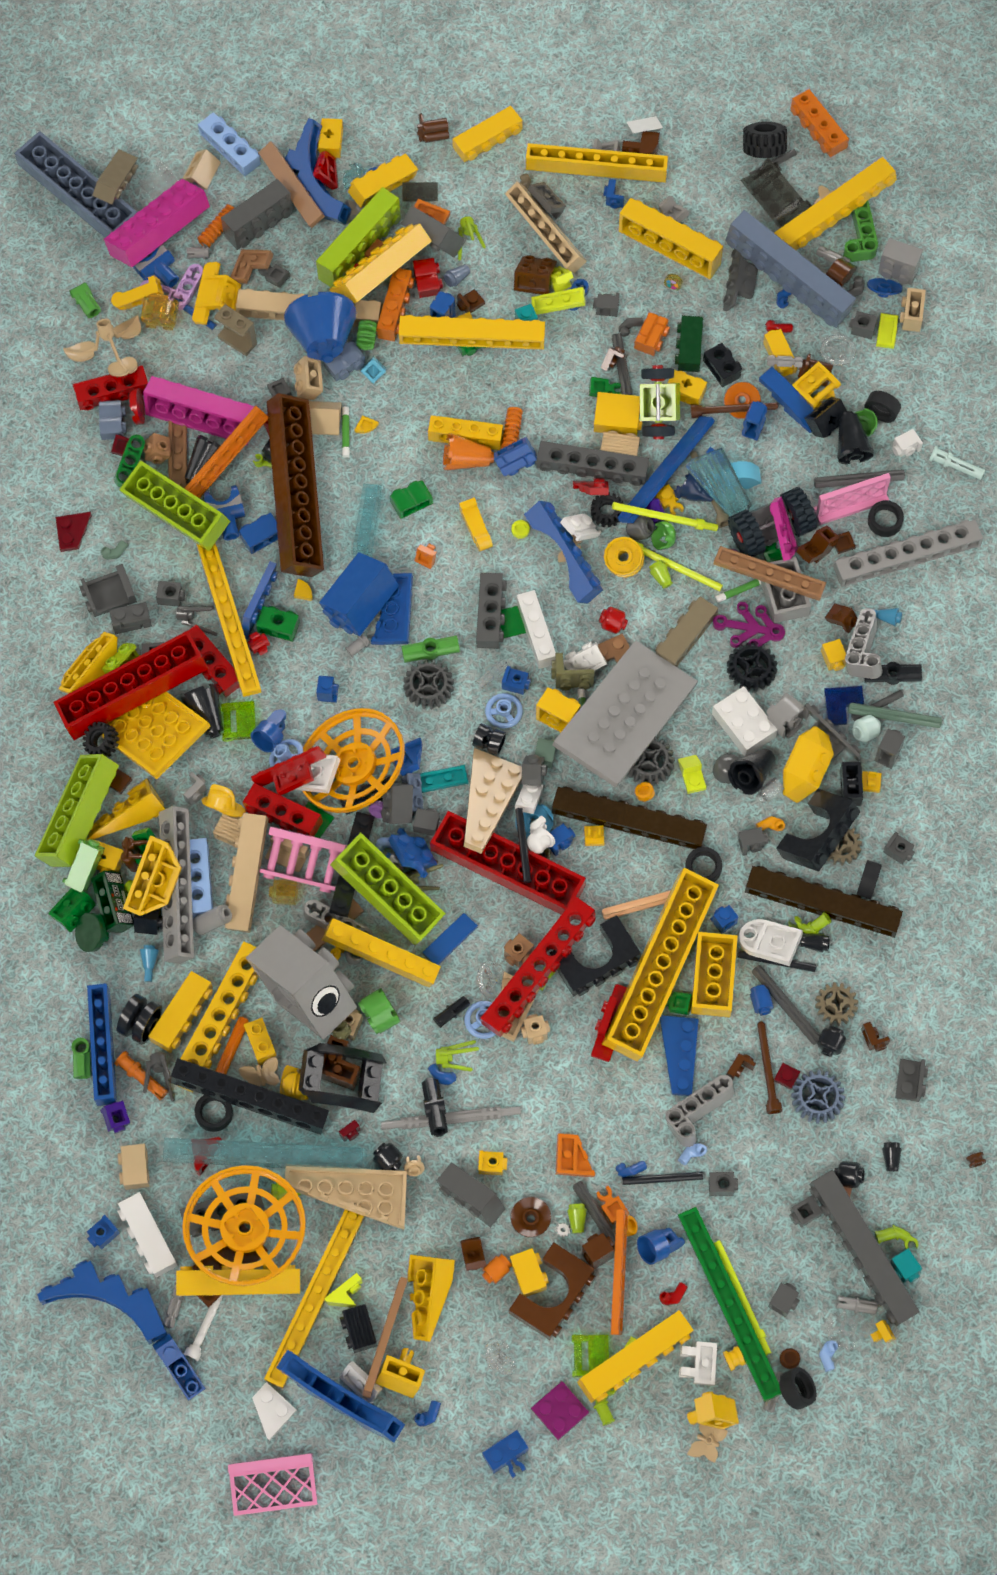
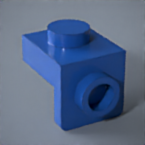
M609 179L608 186L605 185L603 195L606 196V206L614 209L623 208L624 196L615 195L616 179Z

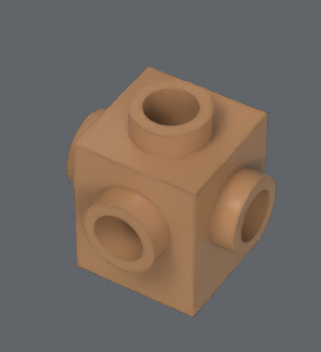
M156 433L149 436L145 440L143 449L145 460L151 461L154 464H162L171 455L170 437Z
M518 933L513 940L510 939L504 946L506 962L511 966L516 965L520 968L533 952L534 944Z

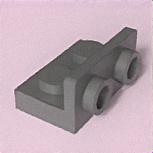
M545 182L531 184L528 191L533 195V198L543 206L546 212L555 219H558L566 205Z
M900 1059L896 1099L919 1102L921 1097H925L926 1085H923V1078H927L928 1066H925V1059H921L920 1062Z

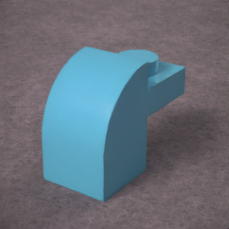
M738 461L727 464V469L717 473L718 487L721 491H726L738 485L744 489H749L761 484L759 466L751 462Z

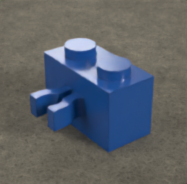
M518 1430L482 1452V1457L493 1474L508 1466L509 1474L513 1479L516 1475L513 1472L511 1462L520 1467L522 1472L525 1471V1466L517 1458L528 1452L529 1447Z

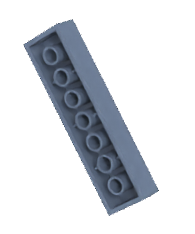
M41 131L14 153L17 164L103 237H107L137 213L136 210L121 198L119 200L115 199L113 204H110L92 196L98 179Z
M743 210L730 224L725 240L727 244L740 252L743 258L749 259L754 263L757 269L764 271L772 281L779 283L786 292L794 295L800 303L809 307L815 315L823 318L826 324L837 328L849 315L856 298L747 211Z

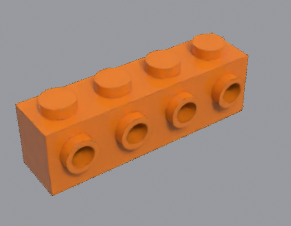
M810 89L792 98L790 107L792 114L799 117L801 125L810 131L811 138L814 141H818L823 153H827L829 157H832L848 148L849 138Z
M399 268L392 273L377 325V337L379 339L395 342L396 336L399 334L400 316H405L406 314L405 305L409 303V291L414 286L415 278H412V270Z

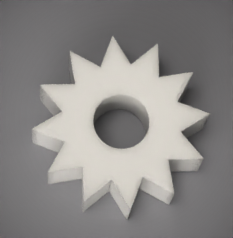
M563 1222L561 1224L558 1223L555 1232H558L557 1235H560V1237H568V1234H571L569 1232L571 1230L569 1228L570 1225L563 1224Z

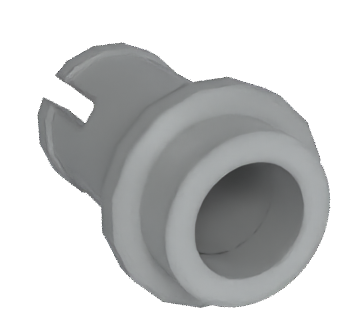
M205 245L203 247H187L188 259L203 258L205 260L210 257L209 247H205Z
M362 634L357 636V639L345 649L351 657H354L364 647L367 648L370 642Z

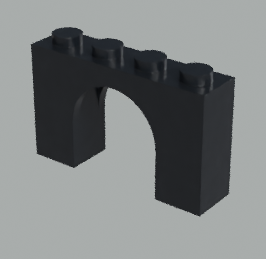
M821 789L816 790L808 805L814 814L830 820L826 830L812 839H802L786 833L776 847L783 859L818 872L860 813L854 800Z
M617 915L600 924V931L612 950V957L607 964L600 968H587L576 960L572 952L566 958L563 957L559 962L561 964L557 971L573 997L577 994L578 996L586 994L589 991L588 988L593 985L598 987L609 976L616 977L623 972L622 969L629 966V968H632L638 964L641 952ZM553 950L549 952V955L553 956L557 951Z

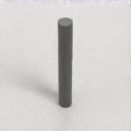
M792 149L750 172L749 175L752 179L796 156V150Z
M899 690L869 706L882 708L904 697V694ZM851 715L854 722L863 717L861 715Z

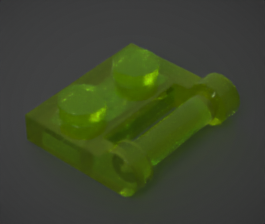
M244 701L221 704L224 724L222 741L251 739V732L256 728L255 702ZM236 710L237 732H231V711Z
M577 1334L571 1336V1342L574 1343L573 1378L583 1377L609 1359L608 1335ZM583 1342H588L589 1370H582Z

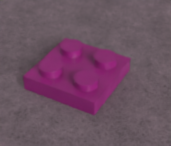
M563 1381L531 1407V1410L558 1441L589 1414V1411Z

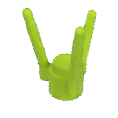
M470 216L463 217L458 228L459 235L463 237V233L470 235L473 241V233L475 232L482 247L486 248L473 218ZM462 247L458 252V260H461Z
M476 1040L436 1049V1063L442 1064V1068L473 1071L470 1067L450 1064L449 1062L453 1061V1054L478 1051L479 1047L458 1049L475 1044Z

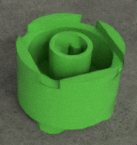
M379 988L358 1002L359 1007L368 1018L367 1021L376 1035L401 1022L382 988Z

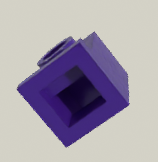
M123 1100L105 1105L100 1110L108 1132L114 1131V1134L126 1130L125 1127L130 1124ZM113 1116L118 1118L117 1123H114Z

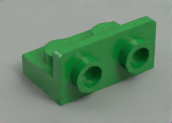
M70 888L48 914L71 933L75 929L78 919L83 914L89 913L96 906V903L86 892L81 893Z

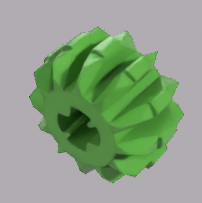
M361 320L359 322L356 346L359 349L373 350L377 331L376 322L371 320Z

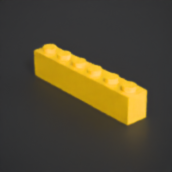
M334 918L329 922L322 938L323 941L426 987H431L434 984L441 967Z
M263 1265V1269L240 1270L237 1281L259 1279L271 1274L266 1265ZM289 1265L287 1269L269 1281L251 1286H232L218 1282L201 1270H193V1266H180V1271H176V1296L300 1294V1269H295V1265ZM205 1266L223 1278L229 1279L232 1268L222 1266L221 1270H213V1266Z
M678 1310L581 1377L577 1384L591 1403L595 1400L599 1403L609 1396L607 1394L608 1391L611 1389L617 1391L624 1386V1380L628 1377L634 1379L642 1373L641 1368L646 1365L650 1368L658 1362L657 1357L662 1354L667 1356L674 1351V1345L677 1343L683 1345L690 1340V1334L694 1330L681 1311Z

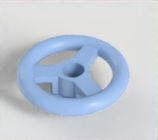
M507 693L493 696L485 707L487 720L493 726L503 729L515 726L523 714V707L518 698ZM497 700H499L496 704V708L491 709L492 705ZM512 702H514V704L517 707V715L515 718H513L510 714ZM492 715L503 716L507 719L508 722H498L492 717Z
M294 739L282 741L270 754V767L286 761L295 755L290 752L289 745H294L297 748V755L303 753L302 745Z
M476 1002L466 1011L464 1022L466 1029L471 1035L480 1039H488L496 1035L492 1031L488 1033L476 1031L482 1025L481 1016L487 1010L486 1007H489L492 1002ZM480 1007V1010L476 1013V1022L471 1024V1014Z

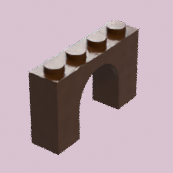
M554 1242L543 1257L542 1263L562 1275L566 1280L569 1291L565 1300L555 1307H542L519 1293L509 1309L511 1316L548 1340L559 1335L562 1330L560 1326L564 1319L567 1321L574 1311L571 1309L575 1302L579 1304L585 1294L582 1292L586 1285L590 1287L596 1277L593 1275L595 1268Z

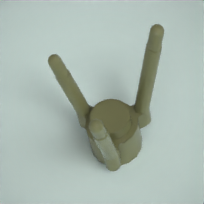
M435 865L427 868L426 871L429 873L442 868L444 865ZM416 869L404 873L415 885L419 884L418 876L420 875ZM417 886L421 890H440L438 886Z

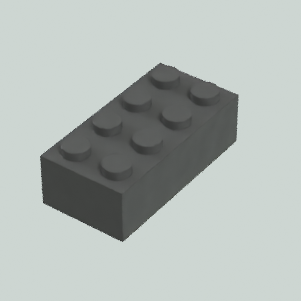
M278 179L274 180L221 217L224 237L236 250L248 246L251 240L261 237L268 228H274L278 221L283 218L286 219L291 215L293 208L290 192Z

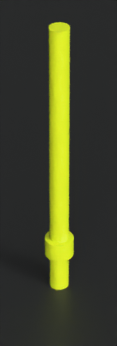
M616 502L612 504L613 510L688 525L698 530H718L717 524L705 522L704 519L700 518L695 520Z
M637 542L643 550L644 556L655 561L662 560L663 563H666L667 567L719 592L721 591L722 584L657 554Z
M721 1240L714 1242L715 1248L767 1356L772 1353L765 1339L767 1336L757 1322Z

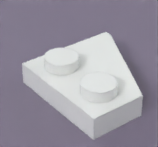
M267 1382L252 1397L266 1437L270 1441L297 1410Z

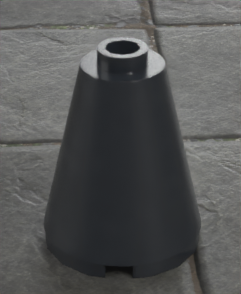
M853 411L844 412L839 418L838 462L845 465L850 464L851 460H859L860 463L865 462L874 456L873 447L858 415L853 413Z
M198 435L184 477L187 480L186 484L194 478L221 445L214 441L207 442V437Z
M209 684L210 688L205 689L204 686H200L185 693V697L181 696V700L184 705L209 722L211 727L204 735L213 739L219 737L224 729L218 688L216 684Z
M763 748L735 760L728 770V777L732 786L736 790L739 788L746 795L757 793L762 788L775 762L773 752Z

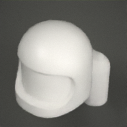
M540 816L530 824L531 834L527 838L528 848L536 854H540L546 848L555 845L554 837L546 830V819L543 816Z

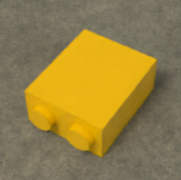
M598 392L594 432L616 431L618 434L626 435L627 433H633L637 436L638 430L641 431L642 421L639 419L640 396Z

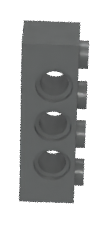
M480 573L476 633L477 648L500 649V642L503 643L504 631H501V625L505 624V614H502V608L506 607V597H503V591L507 590V580H503V573ZM491 592H496V593H497V594L494 595V596H490V595H489V593H491ZM490 609H495V610H496V611L493 612V613H489V612H488V610H490ZM489 626H494V627H495V628L492 629V630L486 629V628L489 627Z
M248 1193L237 1194L229 1197V1199L235 1206L242 1202H247ZM256 1195L255 1205L265 1211L262 1197ZM216 1198L197 1203L192 1214L204 1215L209 1205ZM222 1202L211 1215L212 1219L222 1220V1217L218 1215V1212L225 1208ZM186 1207L179 1209L182 1220ZM190 1222V1235L192 1237L201 1236L202 1225ZM208 1227V1230H209V1229H211L212 1231L220 1230V1229H218V1228Z

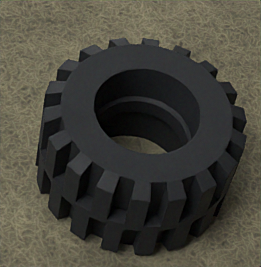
M765 121L752 123L744 127L743 152L756 158H773L787 151L786 126L776 122Z

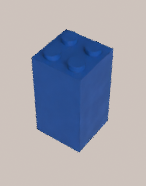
M358 552L320 600L319 604L323 608L322 612L328 616L329 623L337 629L340 627L350 635L353 633L361 636L399 585L386 563Z

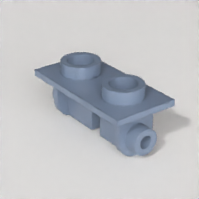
M406 773L407 775L401 779L402 783L413 785L412 813L416 812L417 808L423 809L420 773Z

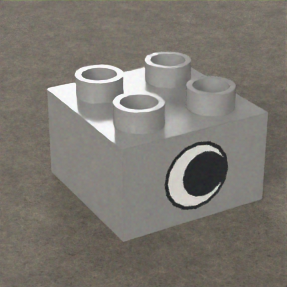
M280 925L246 959L274 1000L324 1040L357 1008L349 995L354 985L341 971L334 972L340 964L326 948L323 947L316 953L313 951L316 947L315 943L305 932L299 929L293 935Z

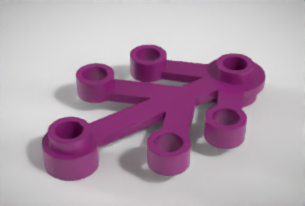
M739 602L736 610L744 617L747 623L728 620L724 615H717L713 619V627L718 631H722L726 627L746 631L739 636L733 635L730 638V646L733 648H738L741 643L758 633L765 635L758 640L751 639L749 641L750 645L757 643V647H760L770 640L774 642L781 641L785 636L784 627L772 622L766 614V607L763 605L756 607L755 615L762 619L766 627L760 626L748 611L746 602ZM744 606L746 609L740 610L739 607ZM758 610H763L764 613L760 614ZM721 619L724 622L718 623L717 620ZM773 630H778L779 633L775 634ZM738 640L739 643L735 644L732 641Z

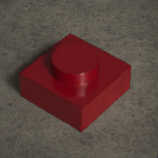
M116 434L110 453L122 456L130 438Z
M782 1063L774 1078V1082L792 1090L801 1071Z
M353 1120L339 1131V1135L344 1142L348 1139L352 1141L359 1135L360 1126L356 1120Z

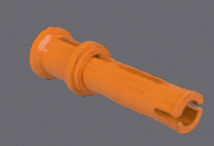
M124 1051L119 1055L114 1064L125 1070L128 1077H134L144 1086L146 1072L141 1068V1063L134 1061L129 1056V1053ZM150 1076L147 1090L161 1101L169 1091Z

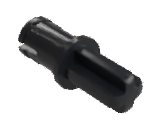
M462 996L452 1005H447L444 1011L433 1017V1020L441 1028L451 1019H456V1015L470 1006L469 1000Z

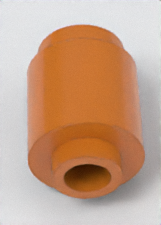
M503 1254L495 1256L486 1265L487 1267L482 1268L484 1272L482 1277L489 1284L492 1282L496 1284L510 1271L509 1268L512 1267V1264Z

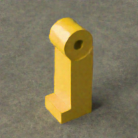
M153 275L148 277L149 283L123 293H114L111 297L112 305L119 310H127L163 297L164 293L160 279Z
M475 497L459 503V511L479 552L493 547L491 537L486 529Z

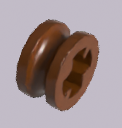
M983 1152L972 1154L966 1158L970 1162L969 1168L986 1163V1159H983Z

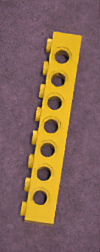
M243 941L180 1059L210 1069L212 1056L214 1054L217 1055L222 1045L220 1042L223 1037H227L231 1029L229 1025L232 1019L236 1020L240 1012L238 1008L241 1002H246L249 995L247 991L250 985L254 986L258 979V975H256L257 973L253 968L249 970L243 969V966L249 963L246 957L256 948L255 946ZM238 980L243 981L240 987L234 986V983ZM227 998H234V1001L231 1004L225 1003V1000ZM218 1015H225L222 1021L215 1020ZM211 1031L216 1032L213 1038L206 1037L207 1033ZM198 1050H207V1052L204 1055H197ZM183 1088V1089H185V1090H187V1091H189V1092H192V1093L194 1092V1091H192V1090Z

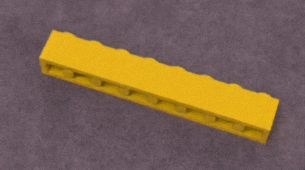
M527 144L526 170L666 183L668 156Z
M881 157L778 229L774 234L794 250L805 247L809 241L819 237L823 231L833 227L843 217L849 216L856 208L862 207L870 198L876 197L883 189L892 186L897 180L896 171L884 157Z
M413 315L400 316L399 344L544 350L545 322L540 320L469 319L467 317L450 318L448 316L432 317L428 315L423 317Z

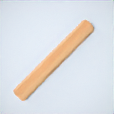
M670 891L602 909L603 918L607 920L616 915L622 916L665 904Z

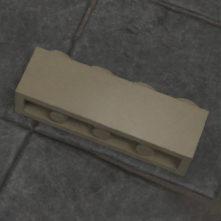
M118 149L98 179L92 196L110 204H113L115 199L119 200L122 191H125L127 184L130 183L132 176L135 175L138 169V165H136L138 157Z
M701 596L697 601L693 600L688 607L689 611L685 615L682 614L677 621L678 625L668 631L666 640L664 642L661 641L655 649L657 655L676 667L710 626L714 617L718 615V608Z

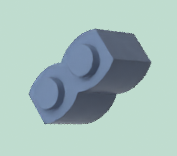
M353 341L345 344L341 354L333 358L332 362H323V364L335 381L346 379L350 372L360 370L366 361L363 353Z
M121 400L99 402V428L102 440L114 439L116 434L124 437V433H127L126 422H123V417H126V407L122 406Z

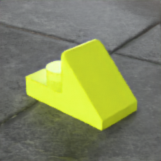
M561 266L554 269L550 285L555 292L571 287L570 279L574 278L572 272Z
M697 755L678 759L687 794L706 790V784L701 771L702 763Z
M355 1273L325 1297V1302L330 1306L356 1307V1304L348 1294L351 1293L353 1295L361 1289L360 1284L363 1283L361 1277Z

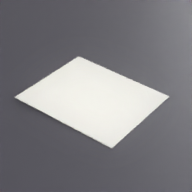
M656 116L627 122L632 133L663 128Z

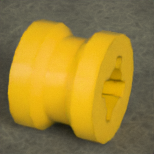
M738 1345L733 1347L731 1351L722 1352L730 1371L735 1370L739 1365H746Z

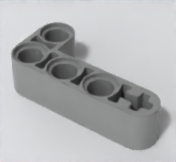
M870 608L863 609L859 613L845 656V662L850 676L876 679L882 675V664L879 655L870 653L878 628L876 612Z
M309 900L305 903L303 912L305 919L325 930L329 924L325 921V918L331 916L373 936L372 930L349 917L329 913L330 907L317 900ZM313 908L316 909V912H315V911H314L313 913H310V912H309V910H312ZM346 951V961L350 965H358L362 962L363 958H352L350 953Z
M727 1075L717 1077L666 1112L668 1128L682 1146L691 1147L696 1143L697 1136L693 1125L694 1122L734 1096L732 1078ZM706 1097H713L710 1100H705ZM693 1107L696 1108V1109L693 1110V1111H689V1110H688L689 1108H693ZM675 1118H678V1119H679V1120L676 1121V1122H673V1121H672V1120L675 1119ZM685 1133H691L689 1136H683Z

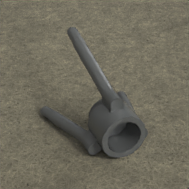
M179 605L176 618L177 620H182V625L194 627L196 624L189 622V620H193L194 612L212 611L214 606L191 607ZM199 626L203 632L214 636L218 635L217 632Z
M163 1052L153 1053L150 1055V1060L146 1061L147 1068L143 1093H147L150 1072L153 1069L155 1073L163 1072L170 1100L174 1102L171 1083H169L171 1075L166 1062V1055Z

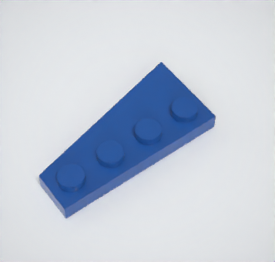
M269 562L243 615L242 629L247 640L257 621L258 614L264 606L265 598L270 594L271 583L277 579V563Z
M412 573L393 574L399 587L381 609L382 613L379 621H377L375 634L371 639L372 645L409 644L413 585Z
M661 1015L659 1020L672 1095L690 1096L693 1089L699 1019Z

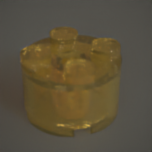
M149 294L148 298L144 296L140 319L146 324V328L156 329V326H162L164 330L172 331L177 322L179 302L176 299L171 301L168 299L169 296L163 294Z

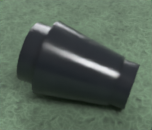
M825 933L802 935L800 945L801 947L823 953L829 950L830 936L825 935Z
M898 1142L884 1143V1148H882L887 1172L899 1171L902 1148Z

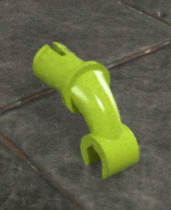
M825 912L814 921H809L808 924L802 923L800 917L794 916V921L797 924H792L789 921L788 926L800 929L804 934H819V931L832 923V920Z
M892 1224V1227L875 1231L878 1244L893 1239H901L904 1242L905 1249L909 1248V1241L915 1244L916 1249L918 1248L917 1239L912 1237L906 1230Z
M610 1390L607 1392L609 1396H612L616 1393L615 1390ZM608 1397L599 1403L595 1400V1406L593 1407L597 1410L603 1426L615 1421L607 1405L609 1403Z

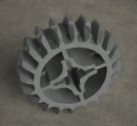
M426 659L424 664L418 661L417 667L412 665L411 671H407V677L403 679L405 683L403 689L406 691L405 696L409 697L411 703L415 702L416 707L422 704L423 709L426 708V705H429L432 710L433 704H436L439 708L440 701L446 704V698H451L450 692L454 691L452 673L448 672L447 666L442 668L441 662L435 665L434 660L431 661V664H428ZM418 678L421 684L415 690L413 684ZM442 678V680L444 681V686L439 691L437 684L439 683V680Z
M656 737L641 755L639 764H634L628 777L634 776L633 781L637 782L640 779L641 783L648 781V783L652 784V781H654L658 785L659 779L664 782L666 776L669 777L671 775L670 770L674 769L673 763L675 758L672 757L673 750H669L670 745H664L663 739L658 742ZM660 756H663L665 763L659 768L657 761Z

